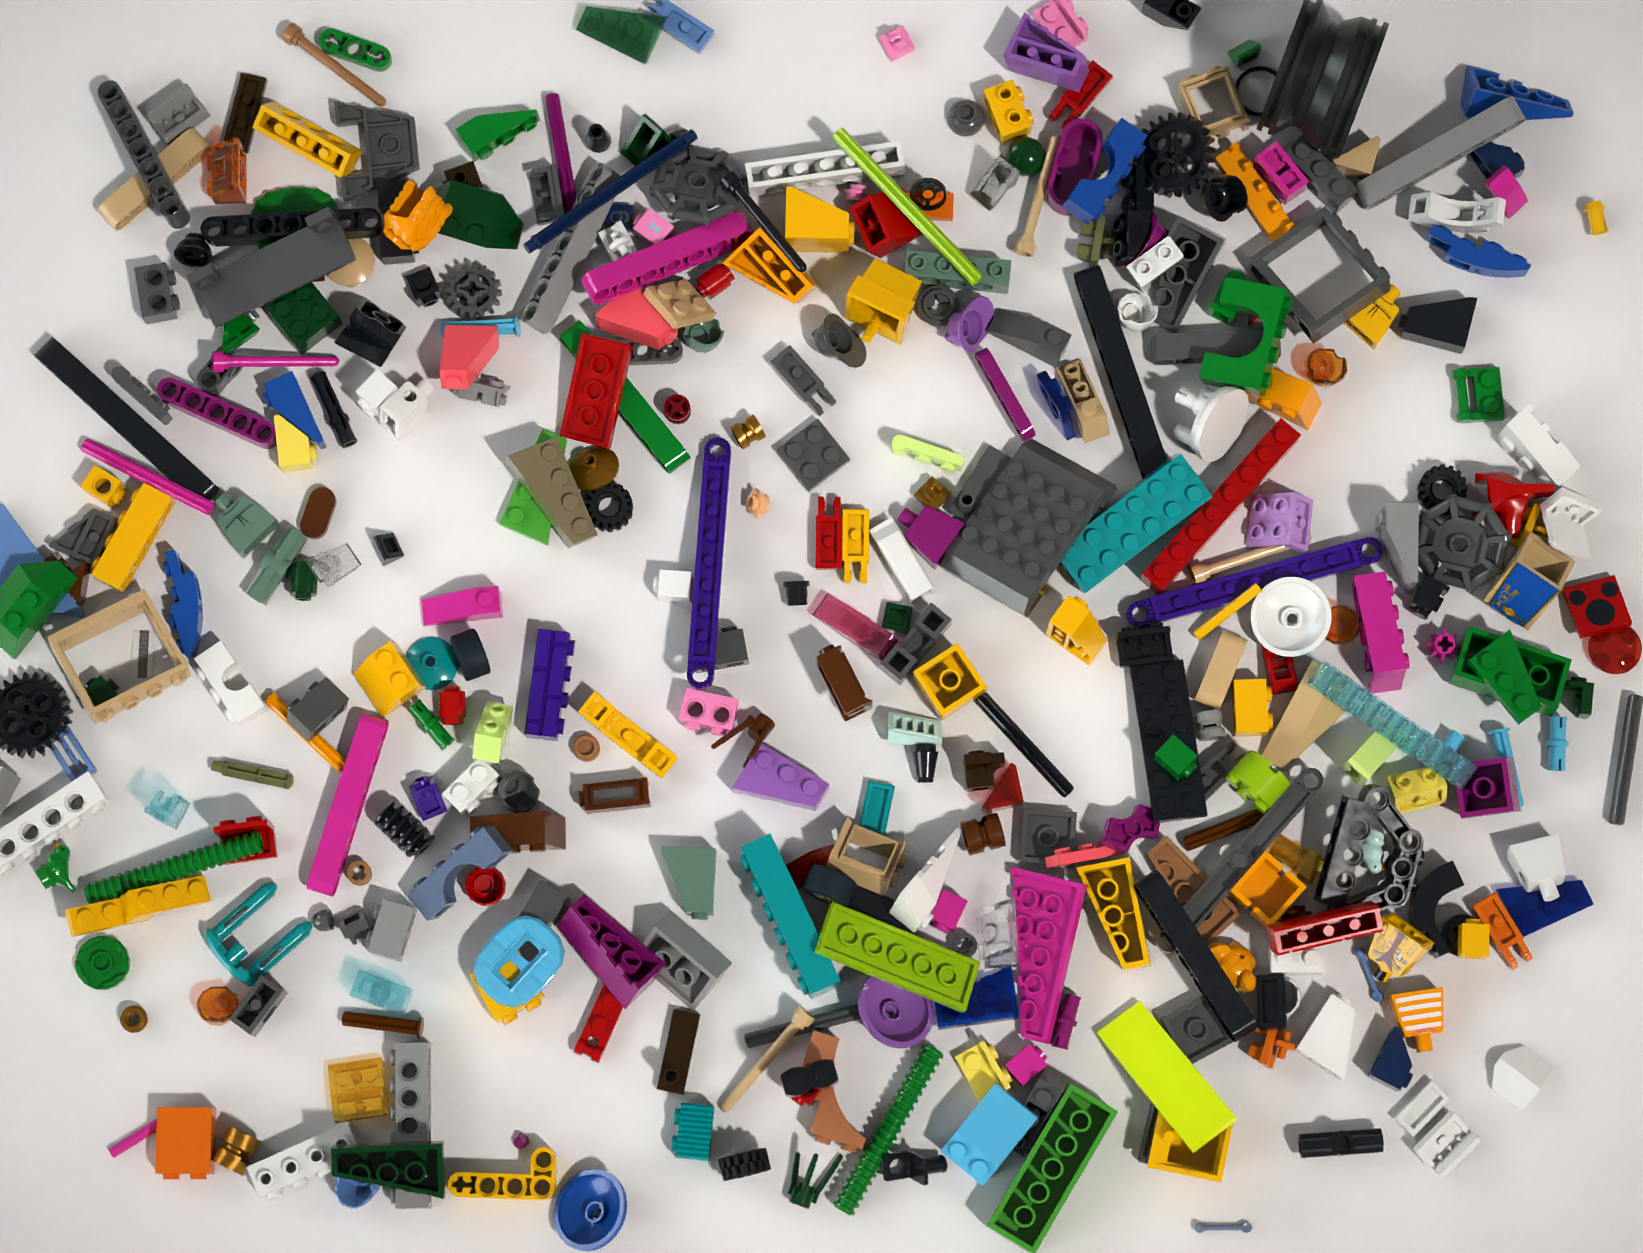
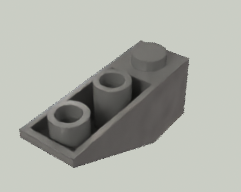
M1047 1067L1043 1070L1024 1102V1105L1035 1113L1038 1119L1013 1149V1151L1023 1157L1069 1082Z

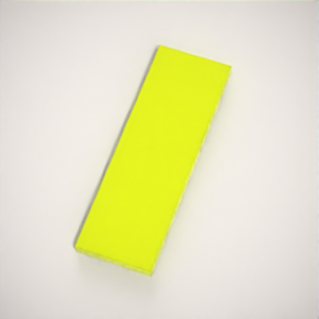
M1141 1001L1096 1032L1098 1037L1192 1153L1237 1121L1235 1115Z

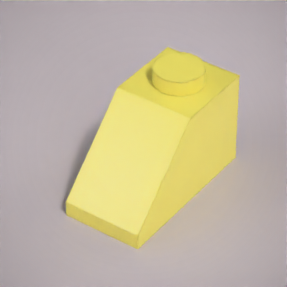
M274 415L278 460L282 472L314 469V460H318L316 444L312 445L310 439L280 415Z

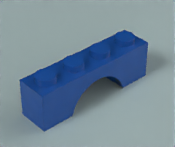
M1121 118L1102 144L1109 162L1107 176L1099 180L1081 179L1069 194L1062 208L1087 225L1093 218L1098 220L1106 209V206L1103 205L1107 198L1111 200L1118 191L1119 186L1116 183L1120 177L1125 179L1133 166L1129 163L1133 157L1138 159L1146 146L1142 143L1147 135Z

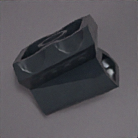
M361 299L349 317L350 324L342 330L334 343L382 367L405 331L406 326L396 317L384 313L374 303Z

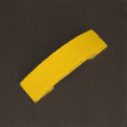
M595 691L578 711L583 718L660 778L665 776L679 758L616 710L612 704Z

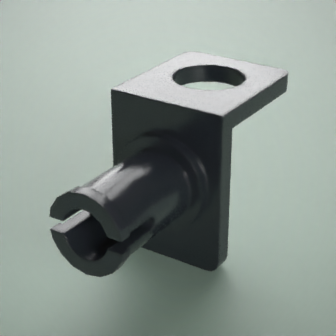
M912 1150L883 1155V1179L885 1181L911 1178L922 1185H928V1174L947 1171V1160L943 1155L925 1158ZM895 1159L902 1161V1168L898 1173L890 1171V1164Z

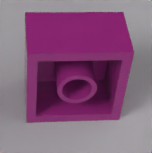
M1502 757L1453 765L1460 818L1468 819L1521 811L1513 758Z

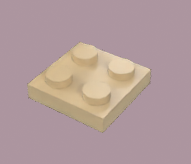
M686 278L646 287L643 294L673 329L712 321L716 314L713 308Z

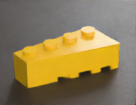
M1130 857L1076 867L1083 883L1087 885L1086 890L1123 970L1126 972L1152 967L1139 898L1133 887V884L1136 882Z

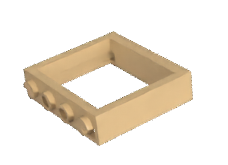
M145 589L48 636L51 650L94 725L99 722L109 721L115 714L123 710L135 708L140 701L148 697L154 698L159 696L164 689L172 685H181L191 676L189 664ZM145 613L176 667L95 706L64 652L131 618Z

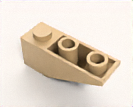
M1081 359L1056 367L1071 412L1084 442L1087 443L1110 435L1107 414Z

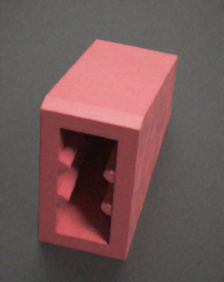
M641 288L611 300L595 314L596 325L599 330L658 350L665 344H671L678 334V328L673 329L645 298L643 295L644 291Z
M445 325L440 362L441 389H468L499 349L498 326Z

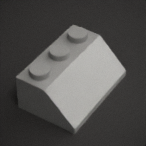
M672 911L654 926L643 942L648 949L666 963L656 980L693 1011L721 980L732 964L730 960Z

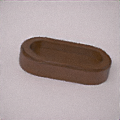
M319 487L313 490L308 499L300 527L303 534L309 539H320L328 530L337 503L334 493L328 488Z

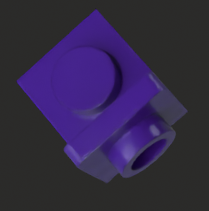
M434 776L419 777L409 786L422 821L448 811Z

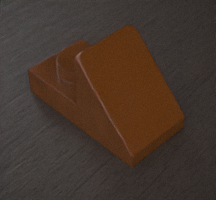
M51 554L46 559H44L45 562L61 561L70 570H72L70 565L66 562V560L63 557H61L58 560L57 557ZM86 561L72 571L79 579L69 590L70 595L80 606L85 603L91 568Z

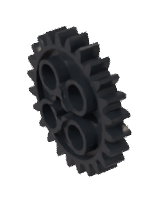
M1169 112L1167 120L1159 115L1158 124L1153 121L1149 122L1152 128L1150 131L1142 129V132L1147 135L1142 143L1146 147L1138 159H1133V162L1145 166V183L1148 182L1147 189H1155V193L1160 196L1164 192V196L1171 198L1173 193L1176 197L1181 198L1182 190L1185 194L1191 195V187L1200 189L1199 180L1208 181L1204 175L1205 172L1213 173V170L1208 166L1209 163L1217 161L1210 157V154L1216 152L1217 149L1209 145L1215 141V138L1211 136L1206 137L1210 129L1202 128L1204 123L1200 120L1195 121V117L1191 115L1186 117L1185 114L1179 112L1176 118L1175 114ZM1189 134L1190 141L1186 146H1183L1182 140ZM1165 138V146L1158 150L1159 141ZM1191 160L1192 167L1188 172H1185L1184 166L1186 162ZM1167 164L1166 173L1160 176V168Z
M24 672L22 680L15 674L13 675V683L10 684L8 681L3 680L5 688L3 690L0 689V749L5 750L7 748V753L11 756L16 751L17 756L22 759L26 752L32 759L35 757L36 751L45 756L46 747L54 751L53 742L62 743L63 740L59 735L61 733H69L64 728V725L72 724L73 721L67 718L66 715L73 713V710L65 706L71 700L68 697H63L66 694V690L64 688L58 689L60 684L56 680L50 683L51 678L48 675H44L41 679L40 674L34 672L31 679L30 675ZM23 695V702L18 706H14V700L18 696ZM44 699H49V705L45 709H40V703ZM8 710H11L18 713L29 715L32 711L37 716H51L52 718L50 720H44L39 717L28 716L26 719L20 714H6V712ZM14 721H18L17 729L9 732V725ZM44 724L43 732L39 735H34L35 728Z

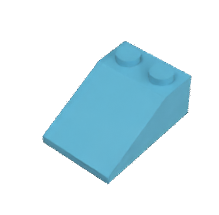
M996 1082L943 1147L941 1152L984 1186L1038 1119V1116Z

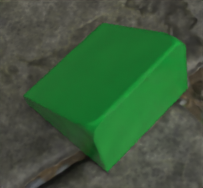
M1248 40L1229 50L1228 55L1236 68H1239L1259 56L1261 45Z

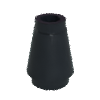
M593 124L590 126L585 139L586 146L592 152H604L611 145V136L602 125Z
M915 745V751H912L917 782L919 783L933 782L939 752L936 751V745Z

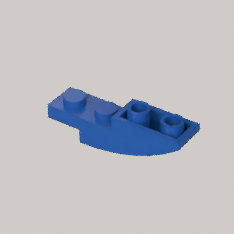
M1433 224L1425 238V241L1448 252L1443 262L1470 273L1497 278L1524 277L1531 267V264L1527 263L1523 256L1519 254L1512 255L1504 251L1503 246L1494 241L1488 242L1485 240L1479 249L1475 247L1476 244L1467 238L1460 239L1453 235L1449 228L1442 225L1436 226Z
M176 550L165 553L167 561L163 562L167 576H172L175 585L171 587L175 602L180 601V603L170 606L172 614H169L168 618L172 629H177L180 639L176 640L177 646L182 654H185L189 660H192L196 656L202 634L203 604L197 575L193 571L185 573L180 555Z

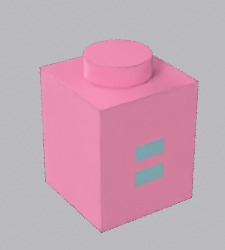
M650 208L645 213L641 212L633 222L634 236L648 246L672 238L675 234L674 226Z

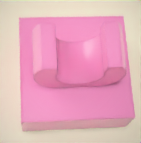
M903 25L880 36V41L891 61L915 50V46Z

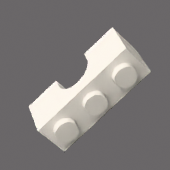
M221 640L194 658L198 664L194 669L203 681L208 679L212 685L209 691L217 703L222 700L227 707L223 712L231 724L237 722L242 728L268 710L250 684L237 691L228 689L227 678L239 665Z

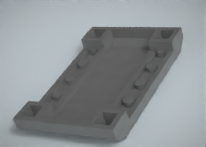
M1030 439L1019 447L945 552L941 566L948 573L1027 618L1041 599L1042 595L1039 592L1097 509L1103 510L1118 488L1110 481L1041 443Z

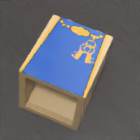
M1530 532L1504 567L1503 573L1498 575L1492 583L1483 601L1510 618L1514 623L1529 630L1561 592L1576 561L1561 551L1554 549L1549 543L1533 532Z

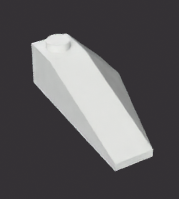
M959 827L936 852V856H932L923 869L904 888L889 912L914 933L920 926L925 929L934 917L931 912L937 903L962 832Z

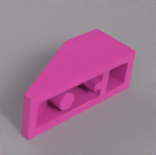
M499 586L472 588L421 599L424 626L504 617Z

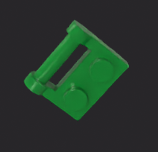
M1500 367L1459 368L1452 370V377L1456 380L1459 413L1456 414L1457 423L1502 421L1505 419ZM1466 379L1473 380L1476 412L1473 413L1469 412Z

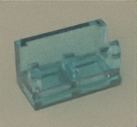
M160 790L155 794L149 807H145L144 812L161 823L177 830L190 803L181 796L174 794L172 797L166 798L161 805L160 798L163 797L164 791Z

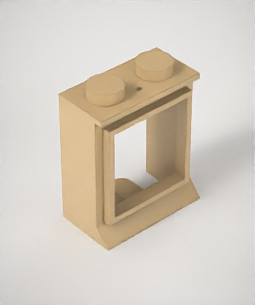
M1214 66L1208 69L1205 74L1197 77L1195 74L1183 78L1178 86L1177 92L1187 116L1191 115L1195 117V121H1201L1190 90L1221 79L1223 80L1236 115L1202 126V128L1210 129L1206 137L1219 135V138H1225L1233 129L1242 127L1243 131L1249 129L1251 120L1246 114L1228 66L1222 68Z
M847 816L826 867L847 875L858 886L885 896L889 886L894 888L900 873L896 872L897 867L902 869L908 856L907 853H904L907 842H899L854 824ZM849 843L888 857L889 861L885 870H879L844 856Z

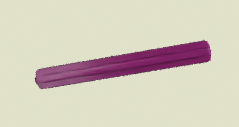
M550 93L545 96L566 214L571 210L577 196L560 97L558 93Z

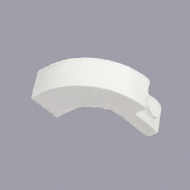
M1434 192L1413 194L1410 200L1408 220L1429 228L1433 224L1436 226L1442 225L1449 228L1452 232H1489L1490 227L1503 225L1506 200L1496 197L1478 201H1460L1445 198Z

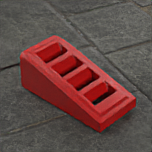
M1260 643L1268 686H1271L1272 695L1296 691L1298 680L1292 657H1284L1269 652ZM1285 658V660L1271 662V659ZM1282 668H1286V669H1287V671H1281V672H1275V673H1274V670H1276V669H1282Z

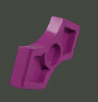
M1138 804L1128 818L1118 819L1110 817L1106 820L1100 844L1124 854L1129 851L1136 839L1147 838L1153 840L1157 838L1160 823H1153L1151 808Z

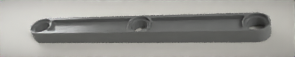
M1316 768L1305 769L1183 906L1196 928L1318 792L1324 781L1323 775ZM1311 773L1317 776L1318 785L1316 787L1308 788L1304 784L1303 778L1306 774ZM1237 853L1246 855L1248 859L1247 866L1243 868L1236 867L1233 864V856ZM1160 932L1157 937L1158 948L1167 954L1174 953L1172 948L1169 949L1163 946L1161 941L1163 933Z

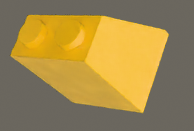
M786 187L785 239L796 252L849 253V245H854V222H849V213L794 187Z

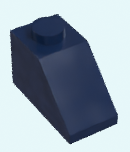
M1487 143L1469 154L1486 180L1503 165L1509 168L1516 179L1525 170V163L1521 155L1517 152L1514 153L1511 147Z
M1394 1026L1391 1028L1367 1077L1397 1092L1402 1087L1407 1088L1413 1074L1410 1073L1412 1063L1401 1031Z

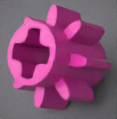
M1446 629L1442 630L1440 636L1433 632L1430 636L1434 642L1426 644V647L1431 648L1432 651L1429 658H1440V664L1445 661L1447 656L1454 660L1456 656L1452 651L1461 648V645L1455 644L1454 639L1457 635H1448ZM1441 641H1444L1445 646H1449L1445 652L1442 651L1441 646H1437Z

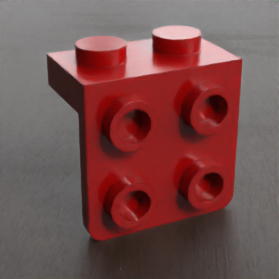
M262 816L247 817L246 822L236 823L235 820L220 821L219 826L213 827V832L220 837V841L225 840L227 842L228 838L235 839L237 835L243 837L244 833L251 834L253 830H257L264 844L263 853L255 852L254 856L247 855L245 859L240 857L239 861L232 860L231 863L227 864L224 862L223 865L278 858L274 825L268 820L263 819Z

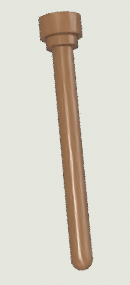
M293 22L284 30L281 39L287 44L299 45L376 105L383 107L386 104V99L306 39L302 28Z

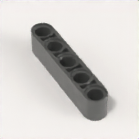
M1264 328L1154 335L1151 337L1152 361L1155 365L1202 363L1205 352L1228 357L1246 356L1259 346L1263 338ZM1279 341V345H1278V348L1280 349V355H1279V357H1281V343H1280V341Z

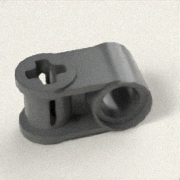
M220 346L216 351H222V346ZM210 358L202 370L199 371L197 383L201 391L214 397L218 396L229 382L239 374L243 367H229V370H224V372H212ZM208 378L217 379L213 386H204Z

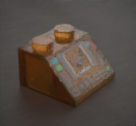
M232 138L212 146L211 155L207 156L208 171H211V180L207 181L208 196L212 197L216 205L247 204V153L239 138Z

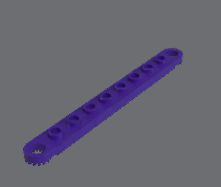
M721 437L709 439L704 448L687 666L688 683L696 690L709 688L713 684L715 675L731 464L730 444L725 438ZM714 446L724 447V455L714 457L710 453ZM698 670H704L708 673V677L704 682H697L694 680L693 674Z
M1366 537L1133 602L1128 607L1126 618L1131 626L1145 628L1149 624L1163 623L1228 605L1255 583L1263 589L1269 583L1284 577H1299L1308 581H1314L1372 565L1382 557L1383 546L1377 538ZM1365 544L1374 545L1377 550L1376 556L1371 558L1364 556V553H1362L1363 546ZM1136 608L1145 609L1148 615L1146 620L1136 621L1132 614L1133 610Z

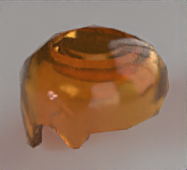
M1318 348L1309 353L1304 362L1306 376L1316 386L1331 387L1344 379L1347 373V361L1344 357L1337 356L1334 349Z
M1344 605L1332 606L1331 627L1325 640L1335 646L1347 645L1354 641L1359 634L1360 621L1353 609Z
M227 986L210 987L202 991L197 999V1013L207 1024L223 1026L231 1022L229 1018L239 1004L238 996Z

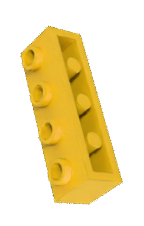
M143 483L141 488L138 487L133 492L131 497L132 504L128 511L124 510L118 519L119 526L116 532L109 535L104 545L106 548L101 557L98 556L95 559L91 568L93 571L91 575L97 581L122 594L127 590L176 503L172 497L146 483Z

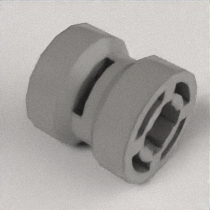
M1208 710L1195 714L1196 723L1200 726V731L1198 732L1199 741H1212L1226 737L1225 729L1221 727V720L1223 718L1221 710Z

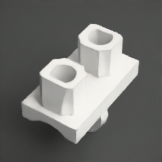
M621 221L598 232L613 261L638 251Z

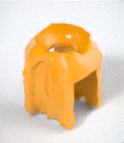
M408 180L404 184L403 190L399 192V196L395 198L394 203L390 205V210L384 214L385 225L382 233L400 249H410L414 253L426 248L436 238L446 218L451 215L453 207L450 203L444 205L445 202L436 194V190L433 187L429 186L423 191L416 188L417 184Z

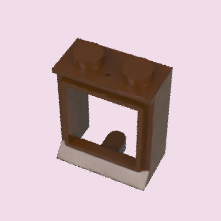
M832 644L819 651L820 655L816 656L817 667L845 722L871 710L873 700L865 698V692L844 651L842 652L841 645L834 647Z

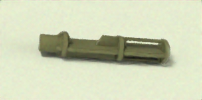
M213 760L211 765V771L221 772L223 776L290 789L294 782V777L290 773L231 762L229 760L224 762Z

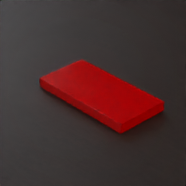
M587 333L581 334L559 436L607 449L611 448L633 345Z

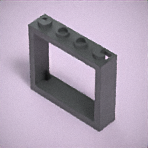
M1326 206L1249 258L1250 271L1261 284L1287 288L1292 296L1291 298H1293L1292 311L1290 314H1287L1313 344L1390 291L1389 279L1391 277L1388 271L1383 266L1379 267L1374 262L1372 253L1367 248L1363 249L1358 244L1356 235L1351 230L1347 231L1342 226L1340 217L1335 212L1331 213ZM1325 225L1374 281L1315 320L1268 264Z

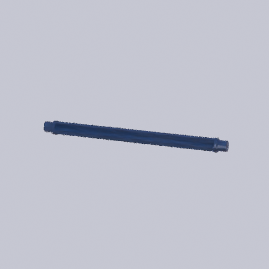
M690 129L685 134L681 133L659 151L653 153L612 181L608 186L593 194L558 218L554 223L548 225L537 234L532 235L531 239L523 244L525 250L529 254L536 249L540 250L551 240L664 164L668 159H671L685 148L690 147L691 143L698 139L694 130Z

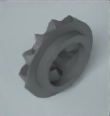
M941 285L927 288L918 300V313L924 322L931 324L933 327H945L950 316L954 312L959 311L960 308L959 299L955 292ZM935 297H937V301L940 304L946 305L943 307L942 316H940L937 310L931 309L935 305Z

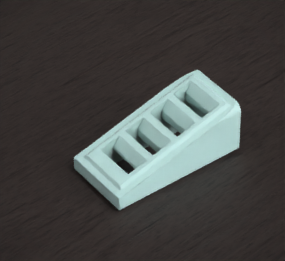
M888 713V745H942V721L901 713ZM929 729H934V735L929 734Z

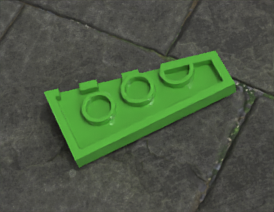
M542 429L536 444L557 436L565 455L567 439ZM518 481L499 524L504 528L548 546L551 523L541 508L539 509L533 501L534 499L527 489Z

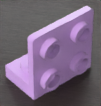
M1296 492L1253 495L1251 497L1246 545L1251 548L1285 546L1298 552H1308L1313 500Z

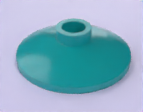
M428 637L421 639L409 649L406 655L427 688L425 690H437L447 686L454 679L458 670V662L452 646L440 638ZM428 658L435 659V664L433 666L426 665V660Z

